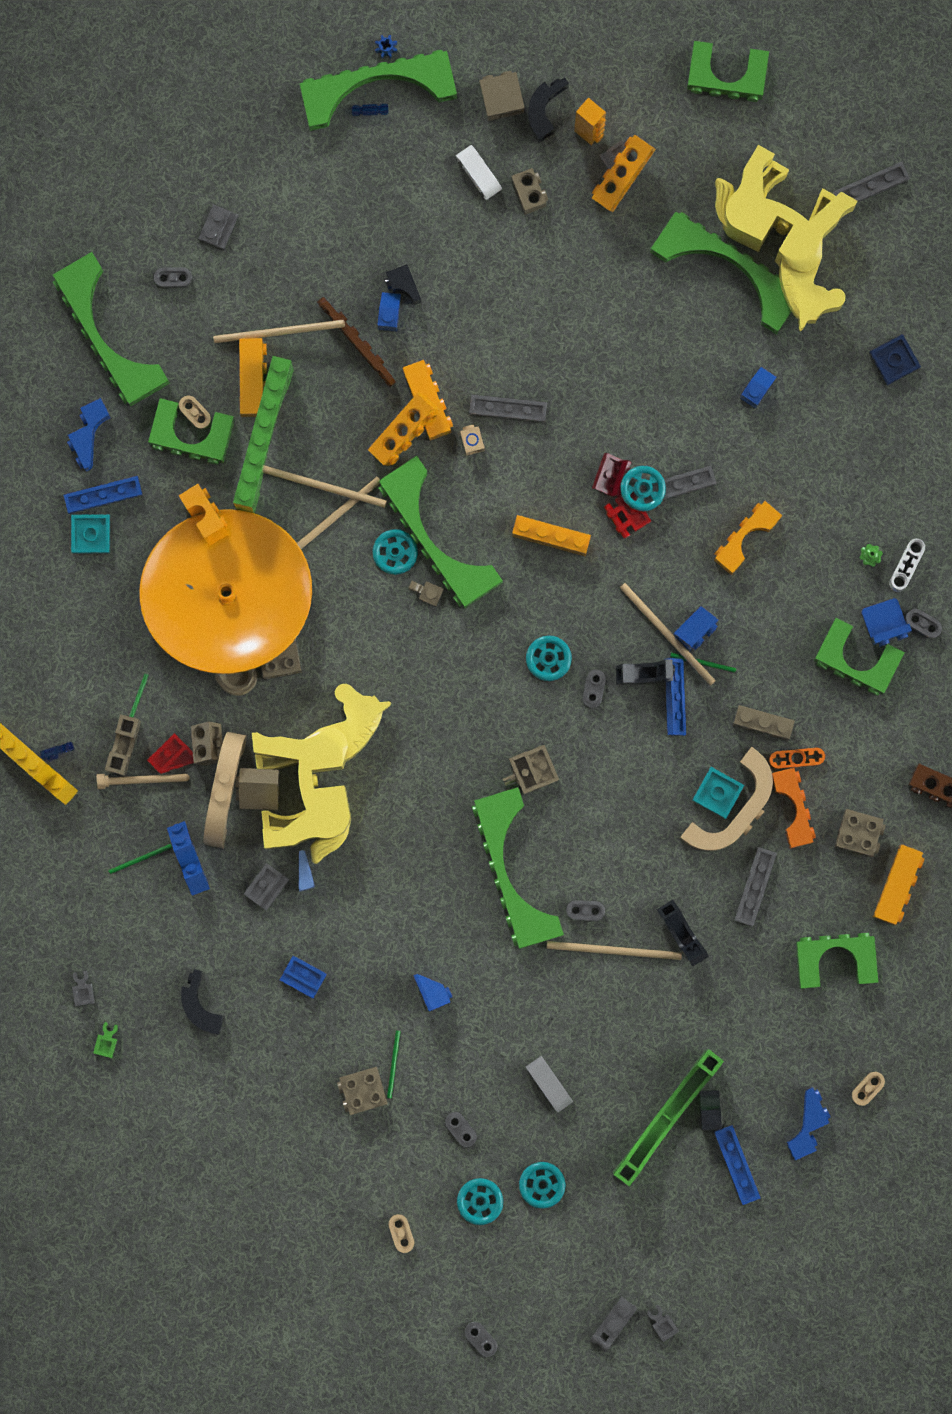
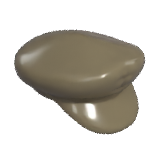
M256 669L231 674L215 673V679L227 693L241 696L247 694L255 687L257 671Z

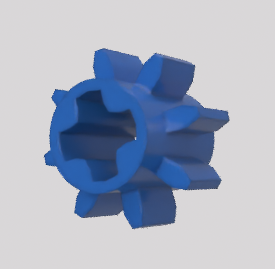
M381 35L380 42L375 41V45L379 47L375 49V53H381V59L384 56L392 59L391 54L397 53V49L394 48L397 45V41L392 42L391 35L388 38H384ZM389 44V47H387L386 50H384L383 46Z

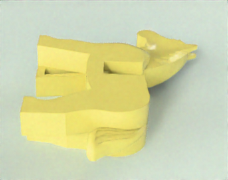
M758 145L743 170L741 184L736 192L731 183L721 178L716 179L715 208L727 236L759 252L773 227L776 228L778 233L787 235L778 251L775 262L779 266L780 285L788 307L798 319L799 331H802L807 323H816L822 314L840 310L845 302V293L842 290L832 289L828 291L824 287L815 285L814 278L822 259V239L837 226L844 215L853 212L858 201L843 192L835 196L822 188L808 221L793 209L779 202L766 199L768 192L775 185L785 180L789 169L773 161L775 154Z
M341 684L335 689L337 700L344 704L343 709L347 717L345 721L320 728L302 740L286 737H266L258 732L252 733L257 769L277 770L299 764V786L306 810L291 816H281L269 811H261L265 849L296 846L303 841L318 838L310 847L311 861L313 864H317L326 855L337 850L347 838L351 824V814L345 786L315 789V787H318V778L313 773L344 769L346 761L357 755L372 738L379 726L383 711L391 705L389 701L379 702L375 695L373 697L363 696L348 684Z

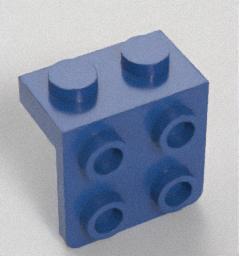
M896 598L864 608L861 612L873 646L878 644L879 647L890 644V640L895 638L898 641L905 639L912 631L910 624H906Z

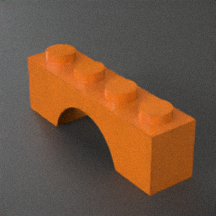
M790 768L772 773L775 793L787 796L795 806V819L792 825L785 830L789 848L813 843V839L816 836L814 828L809 826L808 820H811L809 809L804 807L803 801H806L804 790L799 788L798 783L801 782L799 771L795 772V768Z

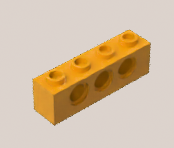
M636 135L628 138L624 145L626 148L622 153L617 154L614 159L615 164L611 169H607L603 175V182L600 185L598 184L592 192L594 194L592 199L611 212H614L656 150ZM636 152L637 159L633 162H630V153ZM624 167L626 175L620 178L618 171ZM614 183L616 186L615 191L608 193V185Z
M417 393L370 446L368 451L383 465H394L399 460V455L402 451H406L412 445L411 441L423 433V427L436 418V413L439 409L424 394ZM419 412L420 419L416 422L414 415ZM404 426H406L408 429L407 434L405 436H403L402 429ZM392 440H394L395 447L393 450H391L389 446Z

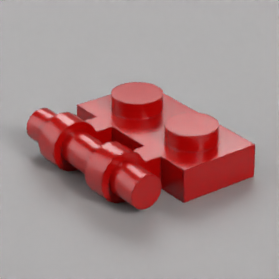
M632 492L630 496L634 501H636L637 498L635 494ZM622 495L615 499L618 507L613 509L610 503L604 506L607 517L613 521L617 527L615 528L617 533H620L624 539L630 536L627 531L628 527L631 526L636 532L651 523V519L645 511H638L628 506L623 500ZM620 512H622L627 519V521L624 523H622V521L617 515Z

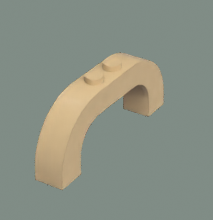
M227 732L225 735L206 817L204 845L224 848L227 834V818L239 761L245 749L246 735Z
M751 747L739 762L752 774L755 780V791L752 797L730 825L719 833H708L692 822L680 837L686 844L703 851L724 849L733 844L742 833L746 836L753 827L750 825L753 819L758 820L765 812L762 808L771 795L773 777L768 762L756 749Z

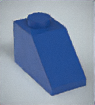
M382 292L377 325L378 330L397 332L401 294Z
M760 367L741 394L740 399L756 409L777 377Z

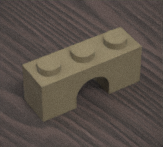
M739 705L733 726L750 731L763 732L772 737L788 741L795 721Z
M120 714L115 731V742L112 751L109 753L105 771L126 777L141 724L139 719Z

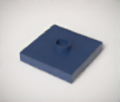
M903 334L869 352L887 386L921 368Z

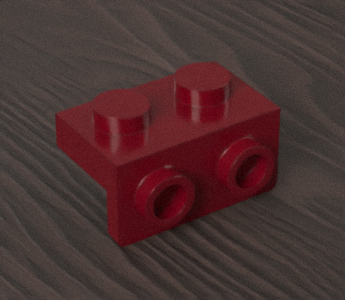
M604 453L592 489L610 497H619L621 494V482L624 475L631 469V461L622 460L609 453Z

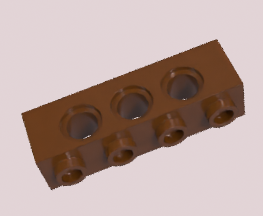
M918 763L908 784L911 787V791L919 795L922 792L928 794L930 800L938 803L940 800L947 803L946 806L952 809V796L946 797L943 794L944 787L952 789V778ZM927 779L934 781V789L926 787L925 782Z

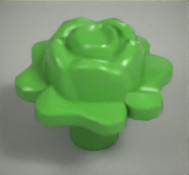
M867 544L866 548L863 547L861 549L859 558L863 560V565L874 567L876 563L879 564L881 562L883 553L878 551L879 546Z

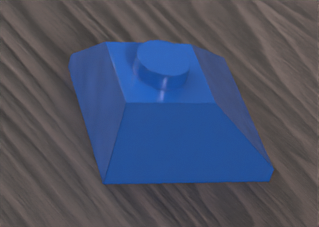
M419 974L414 975L429 1012L451 1003L449 999L453 997L449 987L444 988L441 983Z

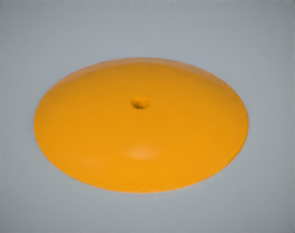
M224 509L219 510L220 512L217 515L219 518L224 517L228 524L226 529L229 535L209 546L196 525L203 520L206 513H201L184 520L159 540L143 568L140 581V605L149 632L160 647L171 657L188 667L200 671L231 674L262 666L279 656L293 643L303 628L309 614L312 599V580L309 566L302 550L282 527L252 512ZM187 584L191 585V586L193 587V589H190V588L187 587L186 585H187ZM224 591L231 592L227 597L222 596Z

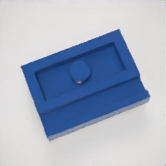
M292 956L280 981L314 999L327 974Z

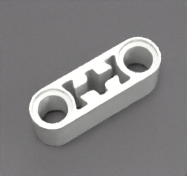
M472 145L455 155L458 162L461 161L463 164V169L479 192L484 194L485 200L502 190L499 182Z
M913 539L906 546L889 582L890 588L893 591L901 592L907 587L925 551V544L922 540ZM912 544H917L920 547L919 553L912 552ZM909 557L913 558L905 574L901 573L905 567L903 563H906ZM901 578L904 585L897 587L894 584V579Z

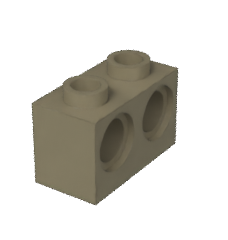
M533 168L511 176V181L525 215L546 207L548 197L545 190L541 191L539 186L541 179L538 172L534 173ZM530 179L532 184L525 186L522 184V181ZM531 196H536L539 198V201L537 203H531L529 201V198Z
M205 722L191 726L194 764L208 766L218 763L223 744L221 724Z

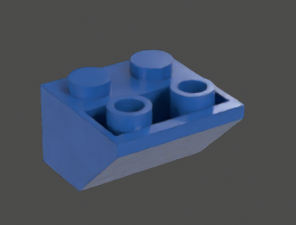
M700 607L673 635L688 651L692 648L696 650L703 643V637L705 635L709 637L716 630L718 619L703 607Z

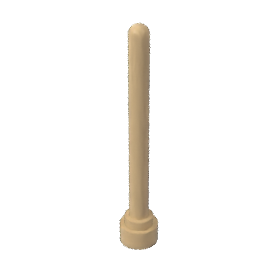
M97 774V789H106L109 785L185 782L190 779V776L188 774L109 777V775Z

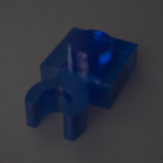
M68 742L42 750L40 754L43 760L47 759L48 762L59 759L58 755L75 749L73 743Z

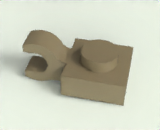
M411 581L409 586L410 590L421 594L419 600L435 607L444 590L427 581L424 586Z

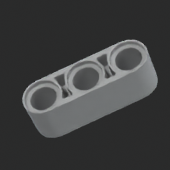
M542 1056L526 1066L557 1113L573 1103V1100Z

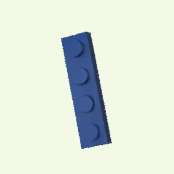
M135 476L65 494L64 499L68 514L142 496L143 494L139 478Z
M667 658L673 659L675 666L673 681L666 682L668 735L684 736L686 735L683 659Z
M733 1125L715 1131L714 1134L742 1205L760 1199Z

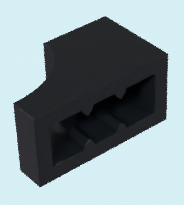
M407 264L386 272L387 278L384 280L388 290L392 289L393 293L400 292L407 295L414 305L421 303V297Z
M719 1090L700 1091L701 1130L722 1129Z

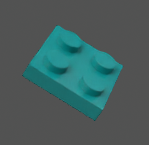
M71 515V553H110V515Z
M710 767L692 801L726 819L745 785Z

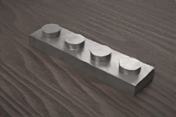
M900 162L840 188L832 194L837 196L840 192H843L861 202L908 181L910 177L903 162Z
M471 395L469 415L545 423L547 402Z
M707 466L664 479L666 493L663 500L716 485L712 467ZM652 483L653 492L658 491V483ZM644 485L640 486V491L645 492L646 487ZM651 496L643 498L645 504L653 501Z
M758 847L734 921L753 927L777 853Z

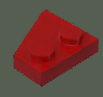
M174 733L147 761L162 774L194 763L193 751Z

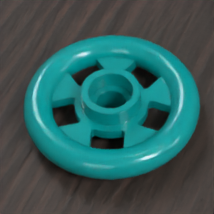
M634 467L622 479L621 495L623 500L635 510H652L659 506L665 497L666 484L664 478L652 467ZM642 473L649 474L650 479H641ZM632 478L637 480L634 487L629 485ZM652 483H658V491L653 492ZM641 485L646 487L645 492L640 491ZM632 492L639 497L636 501L630 496ZM651 496L653 501L645 504L643 498Z
M398 529L388 530L376 539L372 550L373 559L382 571L393 575L402 574L410 570L416 563L418 547L407 532ZM396 537L397 542L388 544L387 539ZM404 541H406L409 545V548L406 550H404V547L401 545V543ZM381 547H386V556L380 555ZM394 548L399 550L397 555L392 554ZM404 555L409 557L405 564L400 561ZM388 559L396 562L394 567L386 564Z
M549 635L537 638L531 643L526 653V664L529 671L536 678L544 681H554L563 677L568 672L572 662L570 648L562 639L556 636ZM546 643L555 644L554 650L546 649ZM537 648L542 650L539 658L534 656ZM558 652H563L564 660H558ZM547 655L552 656L553 659L551 662H547L545 660V657ZM539 662L545 667L542 672L536 667ZM557 665L559 670L552 673L550 668Z
M548 1162L531 1164L523 1171L519 1181V1190L522 1198L532 1207L546 1209L556 1205L562 1199L566 1187L565 1178L560 1169ZM544 1170L545 1176L541 1175L537 1177L536 1171ZM552 1175H554L557 1179V1183L553 1185L551 1180L549 1179V1177ZM528 1179L534 1180L533 1188L527 1187ZM541 1181L546 1183L544 1189H540L538 1186ZM553 1189L556 1194L549 1199L546 1194ZM534 1192H536L539 1195H542L540 1200H536L532 1197Z
M484 1178L473 1179L465 1183L460 1189L457 1196V1207L461 1216L469 1223L486 1225L493 1222L500 1215L503 1208V1195L494 1182ZM477 1186L486 1187V1192H477ZM468 1192L473 1193L470 1202L465 1200ZM494 1195L496 1203L490 1204L488 1196ZM482 1198L484 1200L483 1205H478L476 1200ZM470 1206L477 1211L474 1215L467 1211ZM489 1208L491 1213L483 1217L481 1211Z

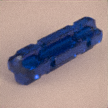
M377 104L352 106L353 116H360V114L370 116L378 115V113L387 115L389 113L388 104H380V106Z

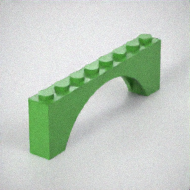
M436 50L426 56L418 54L412 59L400 58L395 60L394 63L382 62L378 63L376 67L369 68V66H363L353 72L345 70L335 76L327 74L322 76L321 79L314 80L309 78L303 80V83H300L310 131L329 127L335 109L349 93L364 84L377 80L395 79L413 83L429 92L439 103L457 99L447 51Z
M675 212L651 247L650 253L665 263L683 255L708 254L720 257L734 264L749 278L756 289L761 304V325L777 335L792 313L784 298L779 275H773L765 265H758L753 262V258L748 254L744 253L742 255L734 245L730 243L725 244L717 234H710L705 231L706 228L703 225L693 223L686 214Z
M91 252L53 274L55 278L53 284L57 291L62 290L65 296L62 299L67 307L71 306L74 310L72 316L76 323L81 322L84 328L81 331L86 340L90 338L93 342L91 348L95 355L100 354L103 359L100 363L105 372L109 370L112 374L110 380L115 388L119 386L122 391L119 395L124 404L128 402L130 406H133L170 383L159 364L148 365L127 360L109 348L100 337L93 319L92 299L96 284L103 270Z
M272 356L233 501L236 510L252 513L256 511L270 441L294 370L291 360Z
M415 456L379 481L380 487L378 489L384 497H389L391 500L389 505L395 513L397 511L402 516L400 521L403 526L411 529L413 533L410 536L416 544H421L423 547L421 552L425 558L432 560L434 563L432 568L436 574L443 576L445 579L442 581L448 591L452 589L456 595L453 598L459 607L463 605L464 608H467L501 585L503 580L492 565L474 566L458 562L445 555L430 540L424 530L419 514V495L428 472L419 458Z
M519 788L475 800V805L472 806L475 817L479 816L481 824H477L480 835H484L486 842L483 843L485 852L491 855L492 860L489 861L491 871L496 872L498 878L494 880L497 891L501 890L503 894L500 901L503 909L507 908L509 916H506L508 927H513L514 934L511 935L514 946L518 945L519 949L563 936L558 916L543 913L526 903L512 887L505 870L503 846L506 832L514 817L524 807Z
M709 1049L703 1052L612 1174L630 1187L682 1113L724 1061Z

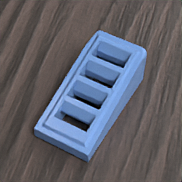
M304 850L299 851L300 892L315 887Z

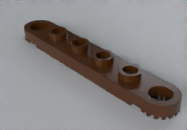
M324 297L317 301L318 305L323 308L322 310L332 321L344 320L345 327L339 328L340 331L377 374L384 379L383 381H386L385 383L389 387L394 385L396 381L382 365L384 361L378 354L374 356L370 351L372 347L366 340L362 342L358 337L360 334L354 326L350 327L346 323L347 318L341 311L338 313Z

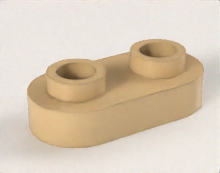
M184 396L180 400V411L196 428L206 429L209 427L211 416L194 397ZM187 403L192 404L191 409L185 408ZM204 417L205 422L199 423L198 419Z
M879 1072L869 1073L852 1091L854 1103L862 1106L868 1104L884 1087L885 1079L883 1075ZM872 1078H877V1085L871 1084ZM859 1092H863L865 1094L864 1099L861 1100L858 1098Z
M401 1214L392 1216L389 1221V1228L395 1247L398 1251L407 1253L414 1247V1238L408 1220ZM400 1220L402 1227L397 1228L395 1222ZM407 1239L408 1245L402 1246L401 1240Z

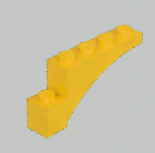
M0 723V749L57 799L67 805L78 790Z

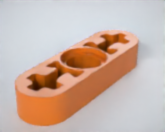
M820 748L776 751L771 754L769 763L775 769L817 766L825 760V753ZM814 751H817L822 756L818 759V762H815V759H808L809 763H805L806 755L804 752H808L807 756L814 755ZM789 753L788 761L790 765H786L787 761L780 762V765L773 762L776 755H779L780 758H786L785 754ZM794 753L802 755L803 760L800 764H795L792 761Z

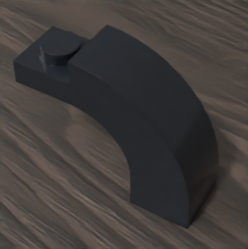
M565 77L561 80L559 78L554 80L550 84L551 87H548L546 82H543L531 97L528 121L531 132L538 143L555 132V128L546 116L545 109L551 99L569 88V82Z
M664 659L653 663L617 665L616 685L655 684L673 681L675 674L673 659Z
M674 900L656 909L679 949L692 966L709 957Z
M194 969L193 973L190 972L187 984H190V988L182 986L181 1002L184 1012L189 1020L201 1030L220 1035L224 1016L210 1013L201 1006L198 999V990L203 971Z

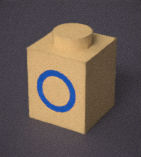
M469 425L460 431L466 456L485 451L479 426Z

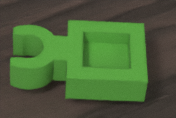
M105 1022L103 1024L104 1036L98 1034L93 1053L113 1058L118 1039L112 1037L118 1031V1025L114 1026L113 1031H108V1023Z

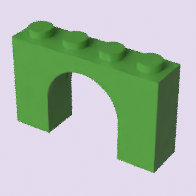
M694 41L688 90L695 94L709 92L711 96L716 97L721 96V94L728 95L731 99L745 97L751 102H757L758 99L762 100L769 51L750 49L746 74L736 82L726 83L718 80L711 71L710 61L713 43Z
M160 398L148 441L152 449L157 451L168 449L171 450V454L181 456L182 453L188 454L189 458L194 460H200V458L208 459L207 462L218 465L219 462L224 463L235 421L234 416L215 412L207 438L198 444H186L176 437L174 431L179 403Z
M835 618L814 659L817 662L816 665L825 670L827 668L834 670L833 674L844 679L846 676L851 679L852 684L858 687L863 685L869 688L868 692L873 695H883L905 652L887 644L877 664L872 669L867 671L854 670L847 665L843 658V646L853 626Z
M859 933L858 937L850 938V934L838 935L839 939H831V936H819V940L812 941L811 937L800 938V942H796L799 989L820 987L819 960L826 950L833 947L843 948L853 956L856 965L857 984L878 983L875 937L869 936V933Z

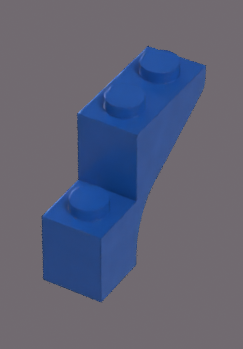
M101 398L80 408L82 411L80 417L84 425H88L68 435L70 440L67 443L72 452L76 451L78 457L75 459L80 469L84 467L86 472L93 467L95 432L104 421L111 418Z
M185 821L168 827L167 830L174 853L181 866L191 895L193 896L210 889Z
M813 1087L805 1091L802 1129L796 1137L786 1142L794 1160L817 1151L815 1146L818 1144L814 1136L809 1135V1132L829 1124L828 1119L831 1118L827 1108H822L820 1101L822 1097L818 1089L814 1090Z

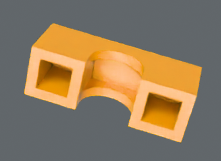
M196 484L179 495L192 517L200 513H206L203 520L196 525L209 546L229 535L226 529L228 524L223 516L219 518L217 515L220 511L214 502L210 503L208 500L211 496L206 488L202 489L199 484Z

